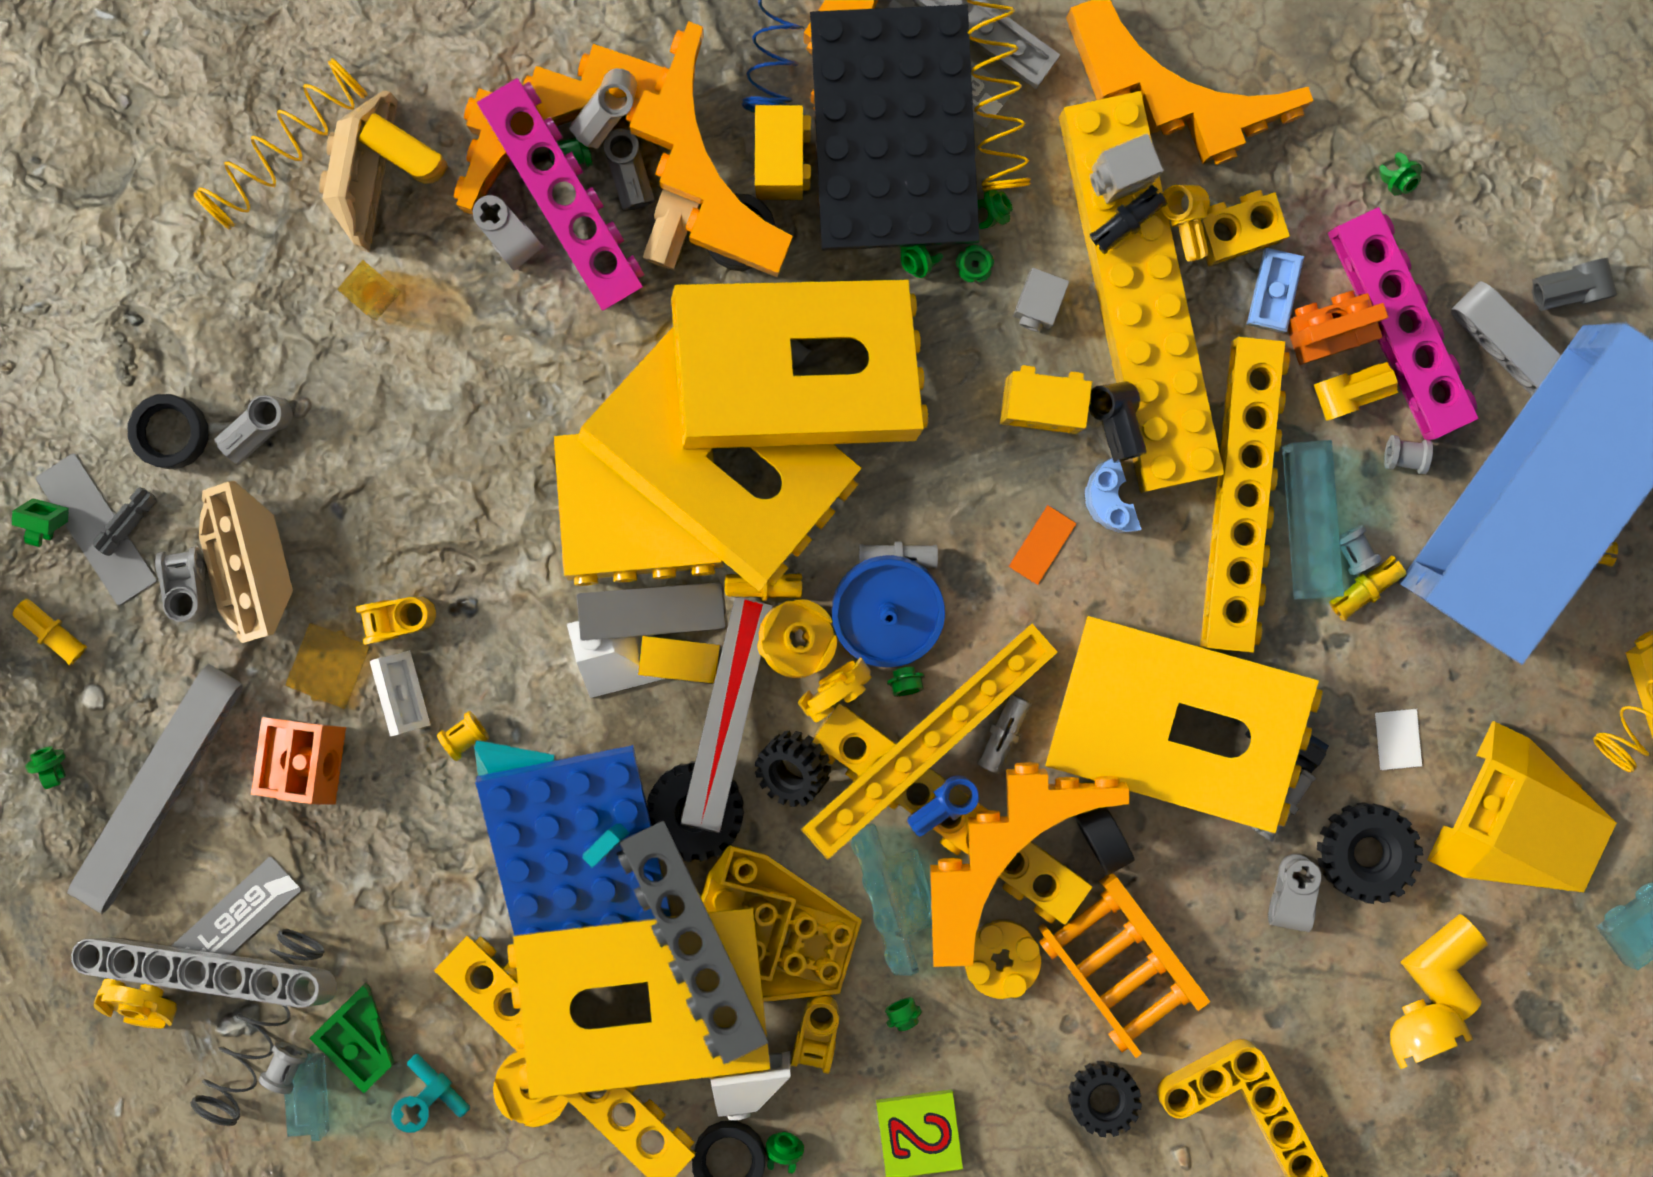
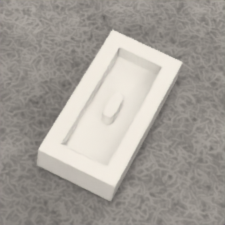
M410 650L371 660L370 664L390 736L429 726L430 721Z

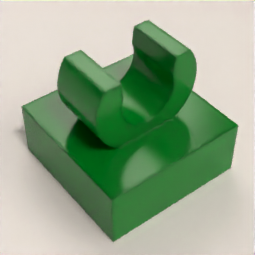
M32 498L12 511L11 525L26 529L24 534L25 544L41 547L42 539L52 540L54 531L68 522L69 508Z

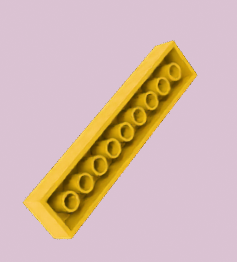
M1141 91L1064 107L1059 116V122L1116 383L1130 382L1137 388L1140 394V405L1136 416L1147 451L1146 454L1133 458L1140 493L1224 475L1169 219L1165 217L1161 209L1140 225V231L1135 235L1132 232L1108 250L1105 255L1099 250V245L1096 246L1089 236L1090 233L1096 231L1116 215L1115 210L1119 206L1124 205L1126 207L1149 188L1147 187L1106 204L1103 195L1099 197L1096 195L1090 181V174L1093 173L1092 166L1103 151L1147 133L1151 139ZM1158 177L1152 184L1157 187L1158 194L1160 192L1163 194L1160 177Z

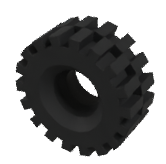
M690 761L687 764L681 763L666 771L654 784L647 799L651 825L654 826L665 821L683 861L692 862V860L707 861L712 856L717 857L722 854L735 841L737 834L740 832L744 816L743 797L740 795L736 782L732 781L719 834L680 825V806L687 798L695 761Z
M1365 802L1357 803L1356 807L1348 805L1341 808L1342 814L1337 815L1334 813L1329 818L1332 822L1328 828L1323 826L1320 834L1324 835L1323 842H1317V850L1322 855V858H1317L1318 863L1325 870L1323 875L1327 881L1331 882L1334 888L1357 901L1361 900L1370 904H1374L1376 900L1386 903L1391 901L1390 896L1392 895L1399 898L1405 894L1402 888L1406 884L1412 887L1416 879L1411 877L1414 870L1420 872L1422 864L1417 862V856H1423V847L1417 845L1416 840H1419L1420 836L1416 830L1411 829L1412 823L1407 818L1400 816L1398 812L1374 803L1373 805ZM1367 837L1377 839L1383 849L1381 860L1372 867L1361 866L1354 856L1356 844Z

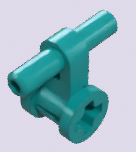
M419 1054L413 1055L408 1060L407 1066L427 1086L416 1097H403L394 1104L391 1111V1119L397 1129L407 1133L421 1130L428 1121L429 1106L438 1097L459 1118L463 1117L470 1110V1106L450 1086L452 1082L442 1071L438 1074ZM416 1104L419 1107L416 1116L419 1118L418 1122L414 1124L408 1121L402 1124L400 1120L404 1114L400 1109L404 1105L413 1107Z

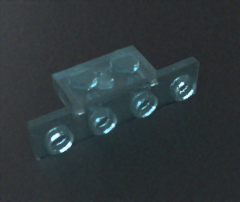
M874 823L867 824L851 839V847L854 854L858 857L863 874V887L869 894L874 911V924L880 931L884 944L885 960L893 975H914L919 972L909 935L932 926L931 893L917 849H908L885 858L876 825Z

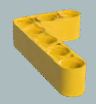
M1246 1039L1234 1040L1166 1076L1158 1084L1156 1093L1158 1101L1170 1116L1179 1119L1189 1117L1240 1090L1286 1177H1329L1267 1059L1252 1042ZM1246 1052H1252V1063L1246 1068H1238L1237 1060L1239 1056ZM1212 1070L1219 1071L1220 1075L1217 1083L1212 1086L1203 1085V1078L1206 1073ZM1265 1086L1271 1087V1095L1266 1101H1255V1095L1260 1088ZM1176 1089H1184L1186 1091L1182 1102L1179 1104L1168 1103V1097L1172 1091ZM1281 1121H1289L1288 1131L1284 1135L1274 1136L1275 1126ZM1306 1155L1307 1163L1302 1169L1293 1170L1292 1163L1294 1159L1298 1156Z

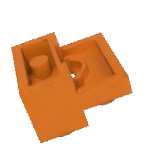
M1354 290L1332 297L1333 305L1319 309L1316 302L1295 309L1296 317L1290 319L1288 332L1299 366L1382 338L1378 322L1388 318L1384 303L1372 306L1368 293L1356 297Z
M262 717L251 795L306 804L336 805L346 727Z

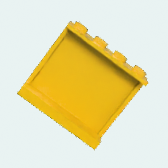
M579 434L554 436L563 571L568 581L574 580L575 586H590L598 584V578L613 577L614 582L625 583L637 581V575L651 573L653 579H670L676 577V571L691 570L692 576H706L715 574V568L723 567L721 559L577 441ZM712 449L706 457L714 463Z

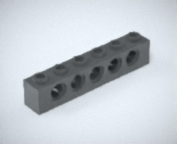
M665 821L620 841L623 850L617 852L619 861L625 873L634 872L640 886L634 889L636 897L643 911L651 908L657 923L651 926L653 933L661 948L666 945L670 948L675 960L668 964L678 985L683 982L687 984L692 997L686 999V1003L694 1020L697 1022L703 1019L709 1031V1034L703 1036L712 1058L720 1056L725 1065L769 1043ZM651 858H660L667 865V875L661 881H652L645 875V864ZM671 894L680 896L685 904L684 912L676 918L666 916L661 908L662 900ZM692 931L701 937L702 947L697 953L686 954L680 949L678 941L683 933ZM706 968L715 970L720 978L718 986L710 991L702 990L696 983L697 974ZM721 1006L732 1007L737 1013L735 1023L730 1027L718 1026L713 1019V1014L717 1008Z

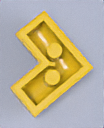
M372 113L360 134L359 142L405 170L416 181L423 184H432L438 181L448 169L447 162L441 154L376 113Z
M1459 914L1400 961V963L1433 1004L1441 1003L1450 1006L1460 1014L1463 1020L1472 1016L1481 1006V999L1457 970L1487 947L1488 943L1477 928L1466 917Z

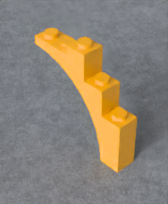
M1090 0L1070 8L1066 17L1096 100L1128 94L1133 91H1141L1150 134L1161 130L1163 135L1177 132L1185 127L1184 122L1186 121L1202 164L1214 160L1215 165H1220L1237 158L1236 151L1246 143L1243 132H1245L1246 137H1251L1269 129L1267 123L1281 119L1282 124L1297 120L1305 115L1303 110L1314 101L1308 86L1281 94L1245 96L1217 92L1188 82L1164 68L1138 45L1120 21L1111 0Z
M688 21L685 31L677 30L674 36L670 53L675 54L670 69L663 67L659 74L655 89L659 90L660 94L657 95L644 89L640 100L634 98L633 106L627 113L626 120L631 122L629 126L631 134L672 150L670 155L663 153L656 170V175L661 177L659 181L660 187L702 205L701 209L695 207L692 209L685 230L691 232L689 236L690 243L778 277L793 236L765 222L745 206L720 178L704 148L695 119L693 101L695 65L703 41L704 30L702 26Z
M593 44L590 54L584 53L579 64L578 76L582 77L581 81L536 66L533 76L527 75L523 85L530 81L542 102L535 107L543 120L551 117L557 127L575 120L601 85L605 74L610 70L620 68L629 71L637 82L635 98L640 100L644 89L657 95L660 94V91L656 90L655 86L663 67ZM613 87L608 89L612 96L617 98L627 96L620 88ZM478 88L475 98H469L464 112V120H467V127L473 134L479 135L478 140L473 139L469 145L466 161L470 162L466 177H459L454 191V198L458 199L456 205L463 212L472 215L474 204L478 199L487 195L494 181L511 161L476 103L492 93ZM519 112L513 116L511 127L517 135L524 136L533 130L534 121L529 113Z
M1034 762L1016 763L1015 769H1006L1007 816H1000V811L984 810L976 812V817H968L969 864H962V860L958 858H943L938 860V865H930L933 967L973 966L975 935L983 906L997 878L1014 856L1040 833L1069 817L1096 808L1129 804V788L1126 783L1119 782V777L1098 776L1095 777V783H1079V778L1059 777L1055 778V784H1048L1046 769H1039V764Z

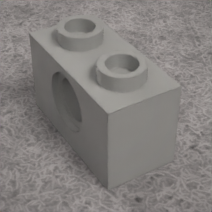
M1144 134L1103 151L1092 166L1093 173L1090 174V181L1098 197L1103 195L1106 204L1152 185L1163 172V168L1149 134Z

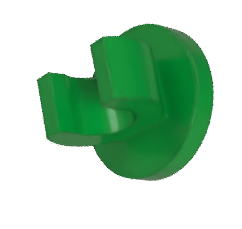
M1398 152L1395 154V163L1400 167L1398 170L1391 171L1383 164L1379 166L1380 178L1384 183L1388 184V190L1394 196L1412 192L1419 185L1422 173V166L1417 161L1409 162L1405 154Z
M996 189L985 190L984 199L978 200V209L984 207L988 212V218L979 224V229L991 228L997 222L1001 225L1010 222V212H1012L1013 208L1008 196L1003 191L998 192Z
M925 246L901 247L900 260L903 268L917 278H923L928 275L932 267L943 258L942 253L930 256Z
M48 746L30 755L31 761L25 766L27 772L30 774L38 773L40 782L45 790L60 785V779L66 776L64 768L60 763L66 758L62 749L54 750L52 746Z
M788 1132L771 1135L767 1139L765 1151L768 1155V1170H773L774 1163L776 1162L789 1165L788 1173L793 1174L796 1170L797 1162L802 1159L804 1154L803 1142Z

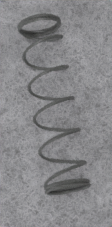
M290 929L278 931V940L287 948L307 957L283 953L273 948L269 949L270 952L293 965L296 964L289 958L315 960L321 958L325 953L323 946L317 941ZM287 937L301 941L316 951L300 946ZM286 1005L282 1006L287 1012V1018L280 1023L256 1021L246 1018L241 1014H236L238 1019L246 1021L264 1035L270 1044V1051L263 1056H251L232 1052L225 1047H218L220 1051L232 1055L245 1065L252 1073L254 1082L248 1088L233 1089L218 1086L206 1079L202 1080L203 1084L219 1090L235 1105L237 1112L219 1099L198 1095L193 1097L190 1102L195 1113L218 1125L233 1126L240 1118V1109L237 1102L227 1092H246L254 1089L257 1085V1077L254 1070L242 1058L263 1059L272 1055L274 1045L267 1033L258 1025L280 1026L288 1023L291 1019V1013ZM197 1102L213 1105L225 1111L233 1119L216 1116L200 1107Z

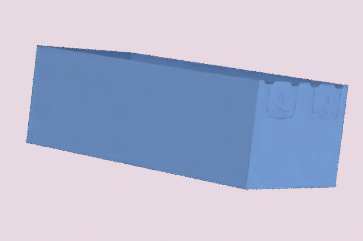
M1626 323L1583 325L1407 569V575L1401 578L1398 583L1491 646L1523 665L1653 487V341Z

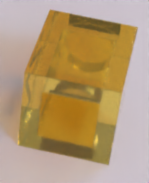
M364 260L358 264L337 289L375 321L379 319L401 293L398 288Z

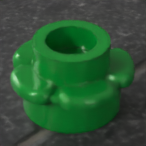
M980 245L968 246L966 251L960 252L956 258V267L960 270L959 275L966 282H983L992 273L991 267L994 266V258L989 251H986ZM972 261L978 262L977 268L972 267Z
M904 667L893 671V678L887 681V685L892 687L893 696L902 697L923 691L922 679L925 678V675L920 672L916 673L915 667Z
M912 997L900 999L885 1009L889 1019L886 1024L891 1028L897 1027V1030L900 1032L909 1030L919 1023L918 1017L921 1015L922 1009L920 1006H916Z

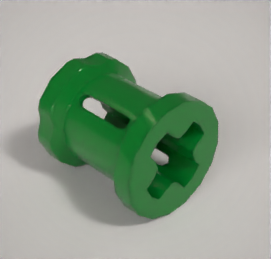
M576 137L557 141L564 155L572 152L579 165L585 163L587 167L593 166L589 147L578 141ZM548 148L553 166L555 163V155L553 151Z

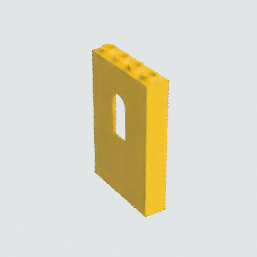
M909 280L685 284L674 286L671 305L682 449L916 441L923 429L927 428L928 409L926 404H921L920 391L924 388V371L922 367H917L916 354L920 352V333L918 330H914L912 318L916 316L917 301L915 294H910ZM851 338L860 341L866 347L869 354L867 367L857 374L793 376L790 340Z
M673 327L582 425L577 437V441L758 591L762 589L767 581L773 586L778 582L789 568L783 562L791 553L797 558L813 540L807 535L814 525L819 529L825 526L836 512L830 506L837 498L845 502L859 485L853 479L862 469L833 444L750 447L779 472L782 479L781 490L775 497L759 499L750 494L706 457L713 448L682 449Z
M1088 616L1045 766L1094 781L1095 777L1116 776L1119 777V782L1126 783L1129 791L1276 833L1277 826L1284 827L1288 818L1290 804L1285 803L1288 787L1296 788L1301 771V766L1295 765L1299 749L1306 751L1312 728L1306 727L1310 711L1317 713L1323 690L1317 689L1319 681ZM1178 703L1242 721L1248 727L1251 734V742L1247 751L1238 757L1228 758L1168 741Z
M753 907L708 912L767 1037ZM655 918L518 934L513 936L514 944H508L509 967L517 968L518 984H512V1002L514 1009H521L522 1024L515 1027L516 1043L518 1049L524 1048L526 1065L519 1066L520 1084L522 1090L528 1089L529 1099L771 1070L768 1043L725 1065L720 1056L712 1058L703 1036L709 1034V1031L703 1019L697 1022L694 1020L686 1003V999L692 997L687 984L683 982L678 985L668 964L675 960L668 945L661 948L653 933L651 926L657 923ZM692 931L683 933L678 941L680 949L686 954L697 953L702 947L701 937ZM709 968L701 970L696 976L698 987L705 991L715 989L720 981L718 973ZM648 982L652 1022L584 1029L579 1027L571 1017V1001L582 990ZM721 1006L715 1010L713 1019L720 1027H730L735 1023L737 1013L730 1006Z

